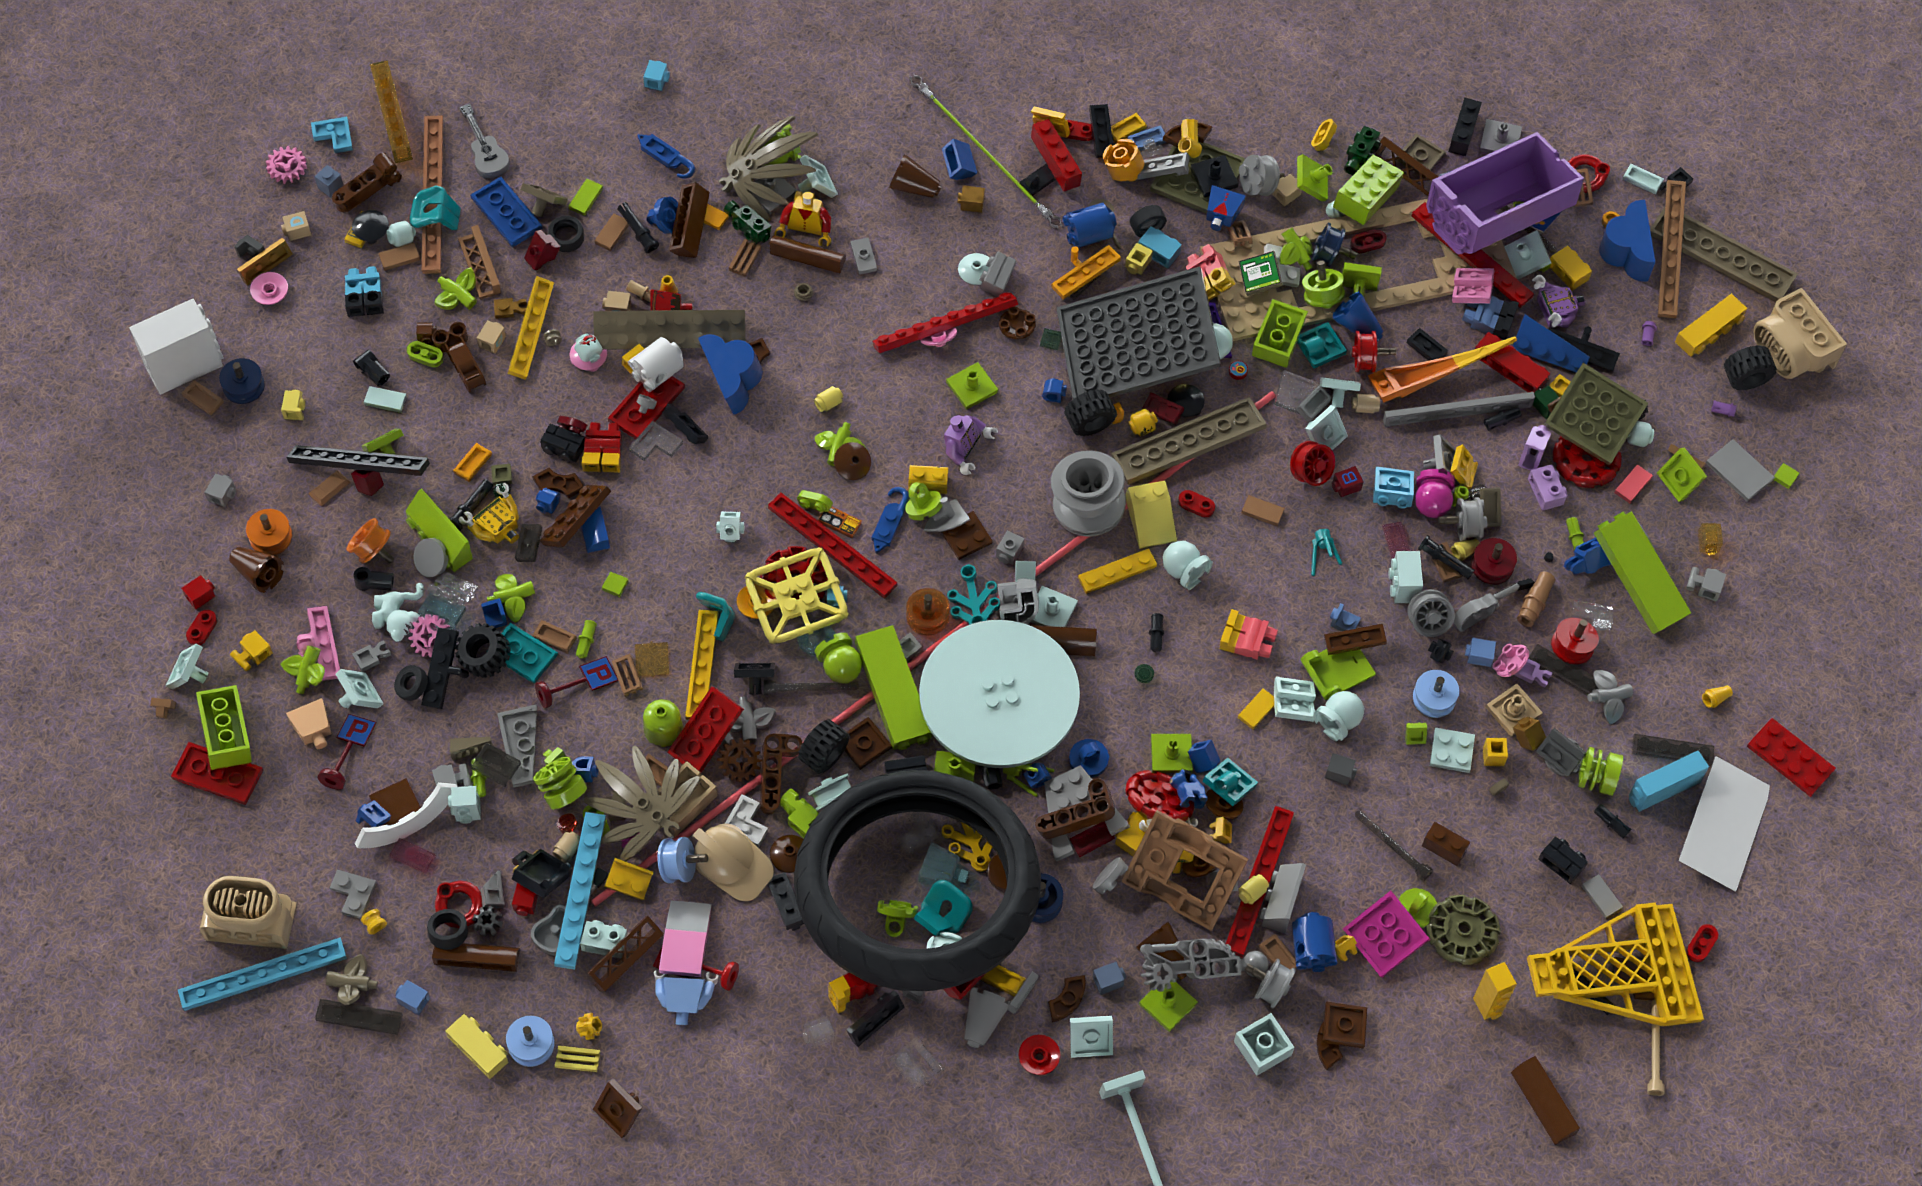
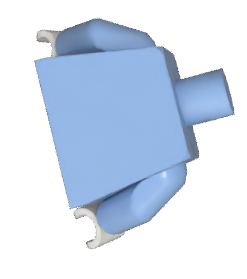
M655 970V994L662 1007L667 1008V1012H676L677 1025H688L689 1013H698V1010L704 1009L711 999L714 987L718 982L717 974L716 978L710 979V972H707L705 982V979L667 977V974L657 976V970Z

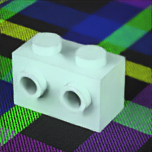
M451 787V795H448V806L450 807L451 815L455 816L456 822L468 824L473 820H481V801L477 787Z
M597 920L592 922L586 921L580 942L581 950L606 955L628 934L627 929L617 924L612 926L604 925L603 922ZM615 953L612 957L621 959L622 953Z

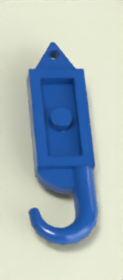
M637 134L642 151L667 168H676L681 164L689 168L687 174L678 173L677 177L687 179L693 176L695 173L694 164L681 155L679 151L653 134Z
M894 487L888 492V496H891L894 492H900L903 497L900 504H887L871 537L876 554L885 547H890L902 520L906 504L910 499L909 492L903 487Z

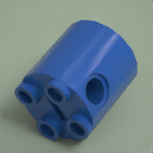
M1104 203L1068 212L1062 217L1065 227L1067 226L1068 228L1067 239L1069 244H1073L1078 248L1113 238L1114 229L1117 225L1115 214Z
M1309 912L1292 922L1296 969L1312 968L1313 972H1323L1325 967L1337 965L1333 920L1330 917L1320 916L1317 912Z

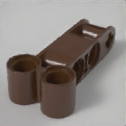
M380 153L374 158L371 167L335 191L332 195V200L336 204L338 211L343 213L349 212L387 184L393 186L395 182H400L402 175L398 172L397 165L386 153Z
M454 322L451 324L448 332L443 329L436 330L432 334L434 347L439 348L442 353L446 352L457 373H460L459 376L467 391L470 393L472 389L478 386H485V378L466 345L468 340L466 325L462 322Z

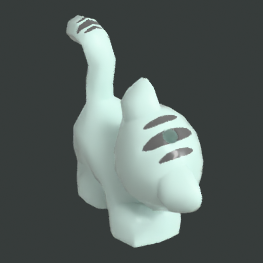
M417 583L416 593L393 591L384 595H375L374 607L376 611L372 613L374 628L381 629L387 623V631L391 634L392 639L396 642L401 641L404 635L410 633L409 629L414 627L412 623L417 622L420 615L414 611L407 612L399 610L404 600L417 601L424 594V585Z

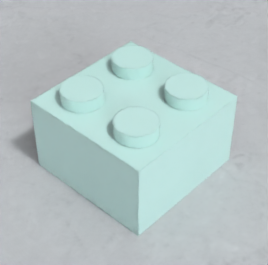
M1396 551L1395 558L1391 559V568H1389L1388 576L1393 582V585H1390V596L1394 597V603H1410L1411 599L1422 591L1423 580L1420 551Z
M1272 1013L1237 1032L1234 1043L1256 1076L1292 1056L1294 1050L1293 1044Z

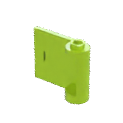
M1327 649L1320 653L1317 650H1312L1306 653L1300 660L1324 700H1328L1337 692L1347 691L1376 675L1361 649L1328 655Z

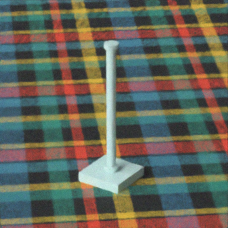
M1143 1070L1103 1083L1099 1091L1101 1099L1117 1094L1122 1096L1153 1185L1163 1186L1129 1093L1132 1089L1142 1086L1146 1078Z

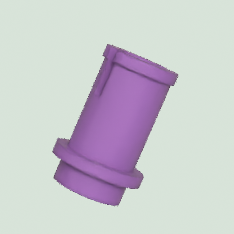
M1646 321L1642 325L1643 337L1641 344L1652 346L1657 326L1653 321Z
M1713 401L1711 412L1728 415L1729 418L1730 416L1734 417L1736 405Z

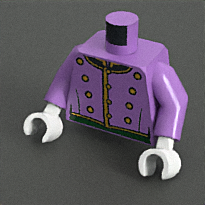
M1537 275L1532 281L1536 282L1534 284L1535 289H1541L1539 290L1537 301L1548 327L1555 328L1558 326L1567 328L1575 320L1578 307L1585 305L1583 295L1573 297L1570 288L1549 284L1542 275Z
M957 415L951 418V424L944 434L946 454L957 466L960 465V472L963 475L971 474L969 469L975 470V465L973 463H965L964 461L981 437V432L983 431L985 438L995 439L991 436V432L998 433V430L995 427H986V424L976 417Z

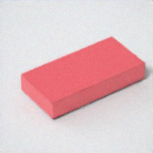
M1636 465L1614 493L1630 504L1652 479L1653 475L1639 465Z

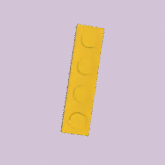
M1148 548L1078 575V579L1087 594L1157 567V563Z

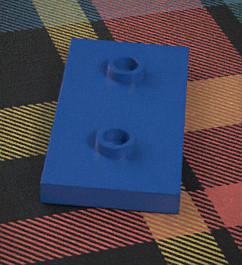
M502 177L497 178L470 195L473 202L512 248L533 236L535 231L543 230L541 223Z

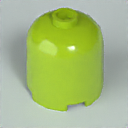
M655 700L648 704L644 710L643 729L645 737L650 743L661 747L671 746L684 728L680 710L675 703L669 700Z

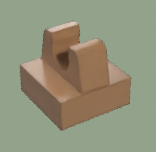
M151 698L150 706L156 708V717L167 719L169 709L175 710L176 701Z

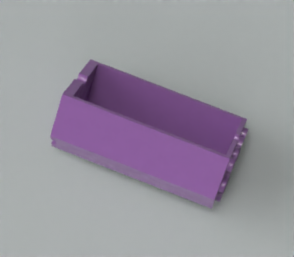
M1536 132L1433 179L1426 207L1428 213L1433 215L1435 221L1432 223L1434 231L1456 254H1471L1576 205L1584 178L1565 159L1560 160L1558 151ZM1515 201L1524 202L1499 215L1495 212Z

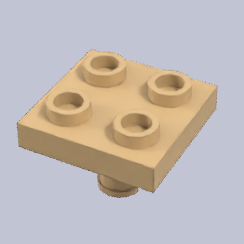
M1518 684L1499 695L1485 707L1511 737L1515 735L1512 727L1518 724L1522 718L1530 717L1537 720L1543 714Z

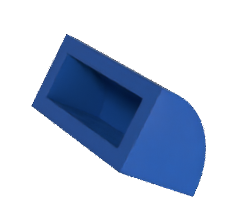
M952 139L942 148L951 179L960 180L977 174L968 143Z
M600 506L581 526L587 553L610 548Z

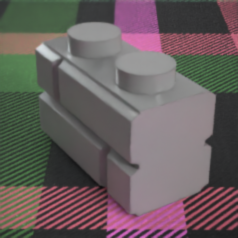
M996 252L994 257L990 256L986 264L989 268L987 271H983L979 279L982 281L980 289L999 297L1003 293L1017 261L1001 252Z

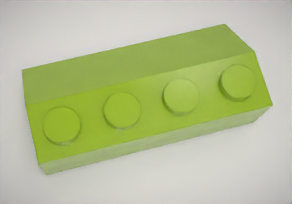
M421 488L405 511L407 515L406 522L411 529L416 528L421 540L436 538L445 545L447 549L445 552L448 555L447 569L450 567L455 572L473 559L469 541Z

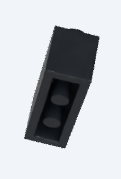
M1464 97L1448 152L1466 156L1482 102Z

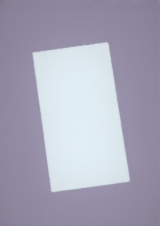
M1716 756L1679 861L1736 891L1768 800L1770 785Z

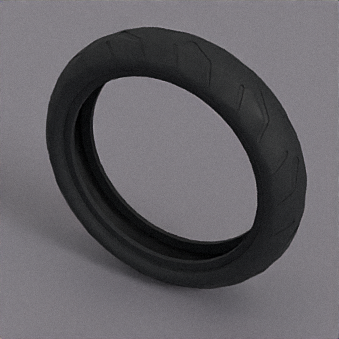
M909 770L870 778L847 789L825 806L809 827L798 851L794 871V889L800 915L813 941L839 967L868 983L900 991H935L959 986L988 973L1014 951L1028 932L1035 916L1040 898L1041 872L1037 852L1026 827L1017 815L995 794L961 777L936 771ZM907 812H927L944 815L968 825L989 842L1002 862L1006 874L1007 888L999 907L992 917L977 931L957 942L927 949H909L888 945L867 936L854 927L840 912L831 895L828 885L829 872L837 853L847 840L866 825L890 815Z

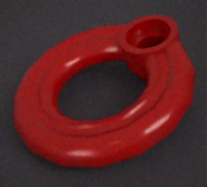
M1580 154L1568 161L1574 169L1580 165H1589L1595 169L1596 177L1590 182L1592 192L1604 185L1610 172V166L1607 163L1589 154ZM1583 182L1584 193H1587L1586 183Z
M461 880L441 883L437 888L436 912L448 909L447 902L455 893H465L472 902L471 909L464 915L467 927L476 922L472 920L474 914L479 915L478 909L483 907L482 895L478 887L470 882ZM446 889L450 891L448 895L442 894ZM444 923L449 927L460 928V926L454 923Z

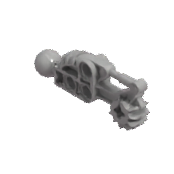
M1215 939L1177 941L1175 944H1144L1140 948L1146 960L1142 965L1146 973H1142L1141 976L1147 978L1143 984L1150 985V990L1157 989L1159 992L1164 991V988L1170 989V982H1176L1177 974L1186 973L1191 979H1207L1241 975V972L1245 971L1244 969L1248 963L1263 972L1267 971L1269 965L1267 957L1260 951H1251L1243 959H1240L1239 956H1236L1235 952L1231 951L1229 944H1224V941L1221 940L1216 942ZM1194 944L1198 946L1197 954L1193 950ZM1176 950L1184 957V960L1171 962L1155 953ZM1216 963H1218L1220 966V970L1218 973L1215 971ZM1197 965H1199L1201 969L1199 975H1197L1195 971Z

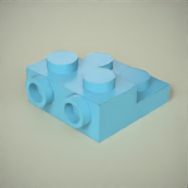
M1376 467L1373 503H1378L1380 506L1388 504L1397 505L1401 509L1411 507L1414 496V471Z

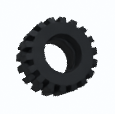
M1761 345L1743 348L1730 355L1724 363V369L1730 385L1736 390H1749L1759 387L1771 380L1777 373V368L1769 348Z
M1098 389L1075 397L1068 403L1064 411L1074 434L1077 436L1096 434L1111 425L1117 417V411L1108 393Z
M478 623L475 627L469 626V630H464L462 632L463 636L457 639L459 644L455 646L457 650L455 654L458 662L477 677L486 678L487 675L492 677L495 672H501L500 668L502 666L505 668L507 665L505 661L509 660L510 656L508 653L511 652V648L508 647L510 644L506 637L495 627L489 626L486 623H483V625ZM490 643L487 653L480 658H476L478 649L482 645Z
M826 719L819 723L805 738L798 758L817 774H821L830 769L842 756L849 742V733L831 719Z

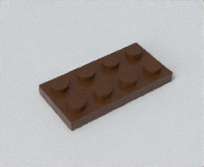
M584 486L579 491L580 494L576 499L569 502L568 508L556 517V522L544 531V536L539 541L544 546L564 547L611 493L608 486Z

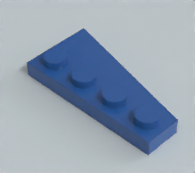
M1524 314L1516 336L1517 341L1513 344V347L1518 352L1576 373L1582 363L1587 365L1590 358L1588 355Z

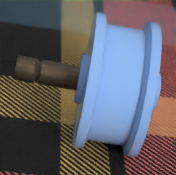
M1430 670L1423 673L1418 678L1413 691L1415 707L1422 714L1432 718L1448 715L1454 709L1459 696L1458 683L1452 675L1442 670Z
M680 837L677 841L665 838L661 841L658 848L657 861L660 875L666 883H674L676 880L689 882L694 876L696 863L708 862V855H694L693 844L687 837Z
M521 1017L511 1024L506 1034V1044L513 1060L520 1065L527 1067L538 1066L547 1061L553 1053L555 1041L549 1024L540 1017Z

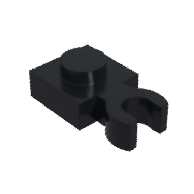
M1681 167L1667 178V180L1684 181L1686 182V187L1694 179ZM1667 180L1662 183L1661 191L1666 188Z

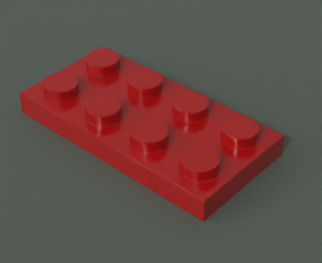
M671 376L654 390L648 392L640 381L608 417V422L618 423L620 430L639 441L663 414L662 412L667 404H671L685 389V384ZM639 394L656 400L655 408H648L646 414L639 412L641 405L636 402Z
M711 686L667 753L678 759L681 764L685 762L690 763L701 774L744 709L716 687Z
M1773 718L1747 744L1750 750L1810 797L1836 769V767Z
M188 742L171 778L246 805L264 770L262 767L252 763L211 770L207 748Z

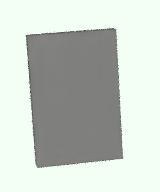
M1734 439L1706 461V464L1747 502L1775 478Z

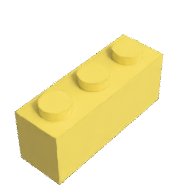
M463 1014L445 1030L447 1037L491 1079L509 1063L507 1059L508 1053L501 1045L497 1047L492 1042L494 1039L487 1031L482 1032L478 1028L480 1025L473 1017L468 1018Z

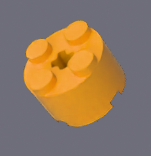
M1130 139L1118 140L1117 144L1113 146L1110 144L1103 153L1104 163L1113 180L1133 182L1144 168L1145 162L1135 142Z

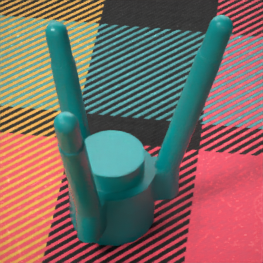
M1317 530L1315 532V539L1312 540V576L1315 575L1317 546L1321 549L1327 548L1329 557L1333 556V551L1338 564L1342 565L1330 530Z

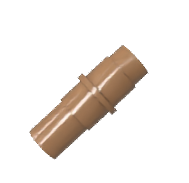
M1540 572L1528 595L1524 596L1523 604L1517 617L1518 622L1523 626H1533L1535 620L1538 619L1540 613L1545 609V603L1556 580L1551 573Z

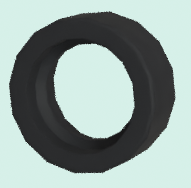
M1149 205L1136 211L1131 216L1129 222L1135 235L1142 237L1150 226L1162 230L1166 225L1167 219L1160 206Z
M572 216L558 217L548 227V234L560 245V252L575 251L584 241L583 226L578 219ZM564 227H571L577 231V235L568 241L557 239L555 233Z
M453 909L437 911L430 917L427 924L430 942L435 947L443 950L459 947L465 942L468 935L465 916ZM444 923H454L460 926L459 931L450 936H442L435 932L436 928Z

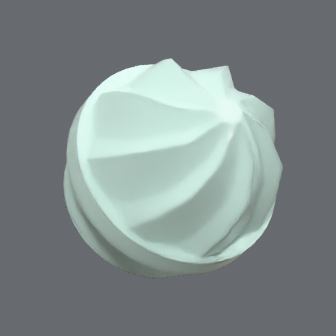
M1334 201L1327 205L1326 214L1328 217H1343L1344 214L1333 208Z

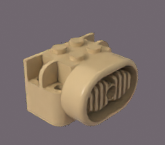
M1802 288L1777 300L1771 315L1758 321L1753 331L1756 345L1769 348L1777 368L1776 372L1786 379H1793L1806 371L1820 373L1827 365L1834 369L1847 345Z
M238 876L221 877L212 882L205 891L200 932L205 941L287 949L297 902H292L290 897L285 894H278L274 886L263 879Z

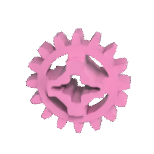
M289 146L285 150L280 147V151L273 150L274 155H268L269 160L266 161V169L271 179L275 178L276 182L283 180V184H286L287 180H290L293 183L294 178L300 179L299 174H305L304 169H307L306 158L303 156L302 151H297L296 147L290 150Z
M426 614L425 618L418 617L419 623H412L415 628L409 629L413 636L408 637V639L413 640V643L410 645L411 647H417L415 653L422 652L423 657L428 655L432 657L437 634L436 625L439 628L448 629L450 625H444L445 619H439L438 615L431 617V615Z

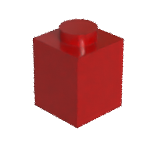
M202 575L181 588L184 596L195 610L215 597L213 592L215 589L214 585L209 579L205 580Z
M517 883L512 901L513 911L521 916L534 915L539 895Z

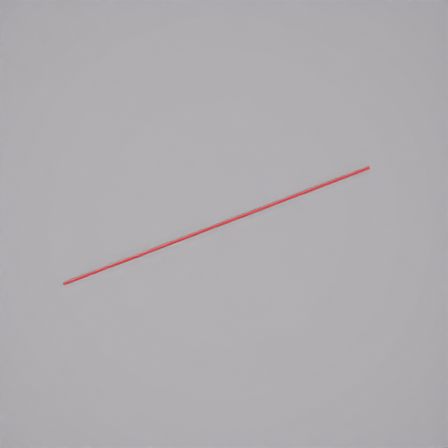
M1271 391L1254 405L1259 410L1273 400L1276 395ZM1194 458L1166 469L1149 483L1166 480ZM1078 535L1038 565L1035 577L1089 537ZM989 603L980 609V613L986 609ZM963 621L907 663L910 671L929 658L931 653L945 638L955 631L968 626L969 623ZM872 690L832 719V721L839 725L874 699ZM782 757V767L795 757ZM774 763V764H772V765L770 766V768H775V767H777V766H776V763ZM761 773L673 840L677 841L680 837H690L698 828H702L738 801L741 794L746 795L761 783ZM658 850L637 866L647 869L657 861ZM607 888L593 898L591 903L596 907L616 891Z

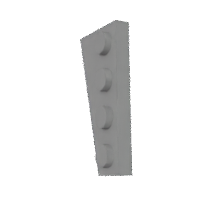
M537 704L497 713L513 788L534 782Z

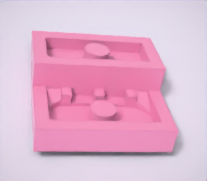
M1457 268L1454 277L1455 286L1452 303L1490 304L1494 268Z

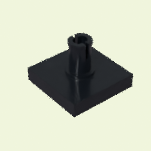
M1225 155L1191 164L1190 169L1203 197L1210 196L1212 185L1226 190L1238 188L1239 183Z
M735 663L734 678L749 677L750 695H754V685H756V695L762 694L761 677H774L775 663Z

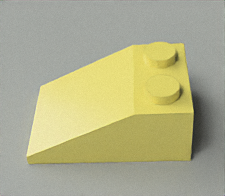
M1165 480L1128 487L1125 494L1126 503L1139 549L1176 542L1177 537L1171 500Z

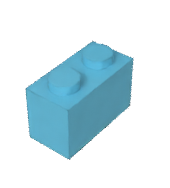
M1152 226L1138 241L1139 244L1153 250L1152 260L1167 269L1181 253L1182 244Z

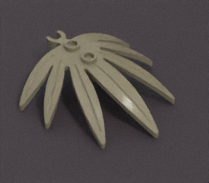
M795 116L787 117L772 125L758 136L750 146L751 140L761 125L757 124L742 141L741 138H736L731 144L726 157L729 176L722 177L719 180L720 184L725 185L722 191L730 192L734 186L736 193L744 204L768 221H771L770 216L749 190L771 202L788 205L790 202L770 188L753 182V180L785 178L816 172V169L813 167L799 164L765 166L819 135L817 132L799 133L781 138L764 146L781 129L796 118Z
M636 745L632 747L633 762L637 775L647 793H644L632 779L617 768L599 760L595 761L599 772L606 782L624 800L633 805V808L606 798L591 797L584 799L585 804L603 813L637 820L635 823L624 824L612 829L601 840L603 844H608L636 835L628 842L621 854L620 860L625 862L636 855L660 828H664V832L669 838H674L670 833V829L675 827L680 831L681 827L676 822H670L669 818L688 800L701 781L700 776H695L684 782L674 794L680 771V761L675 759L665 773L662 795L659 796L650 765Z

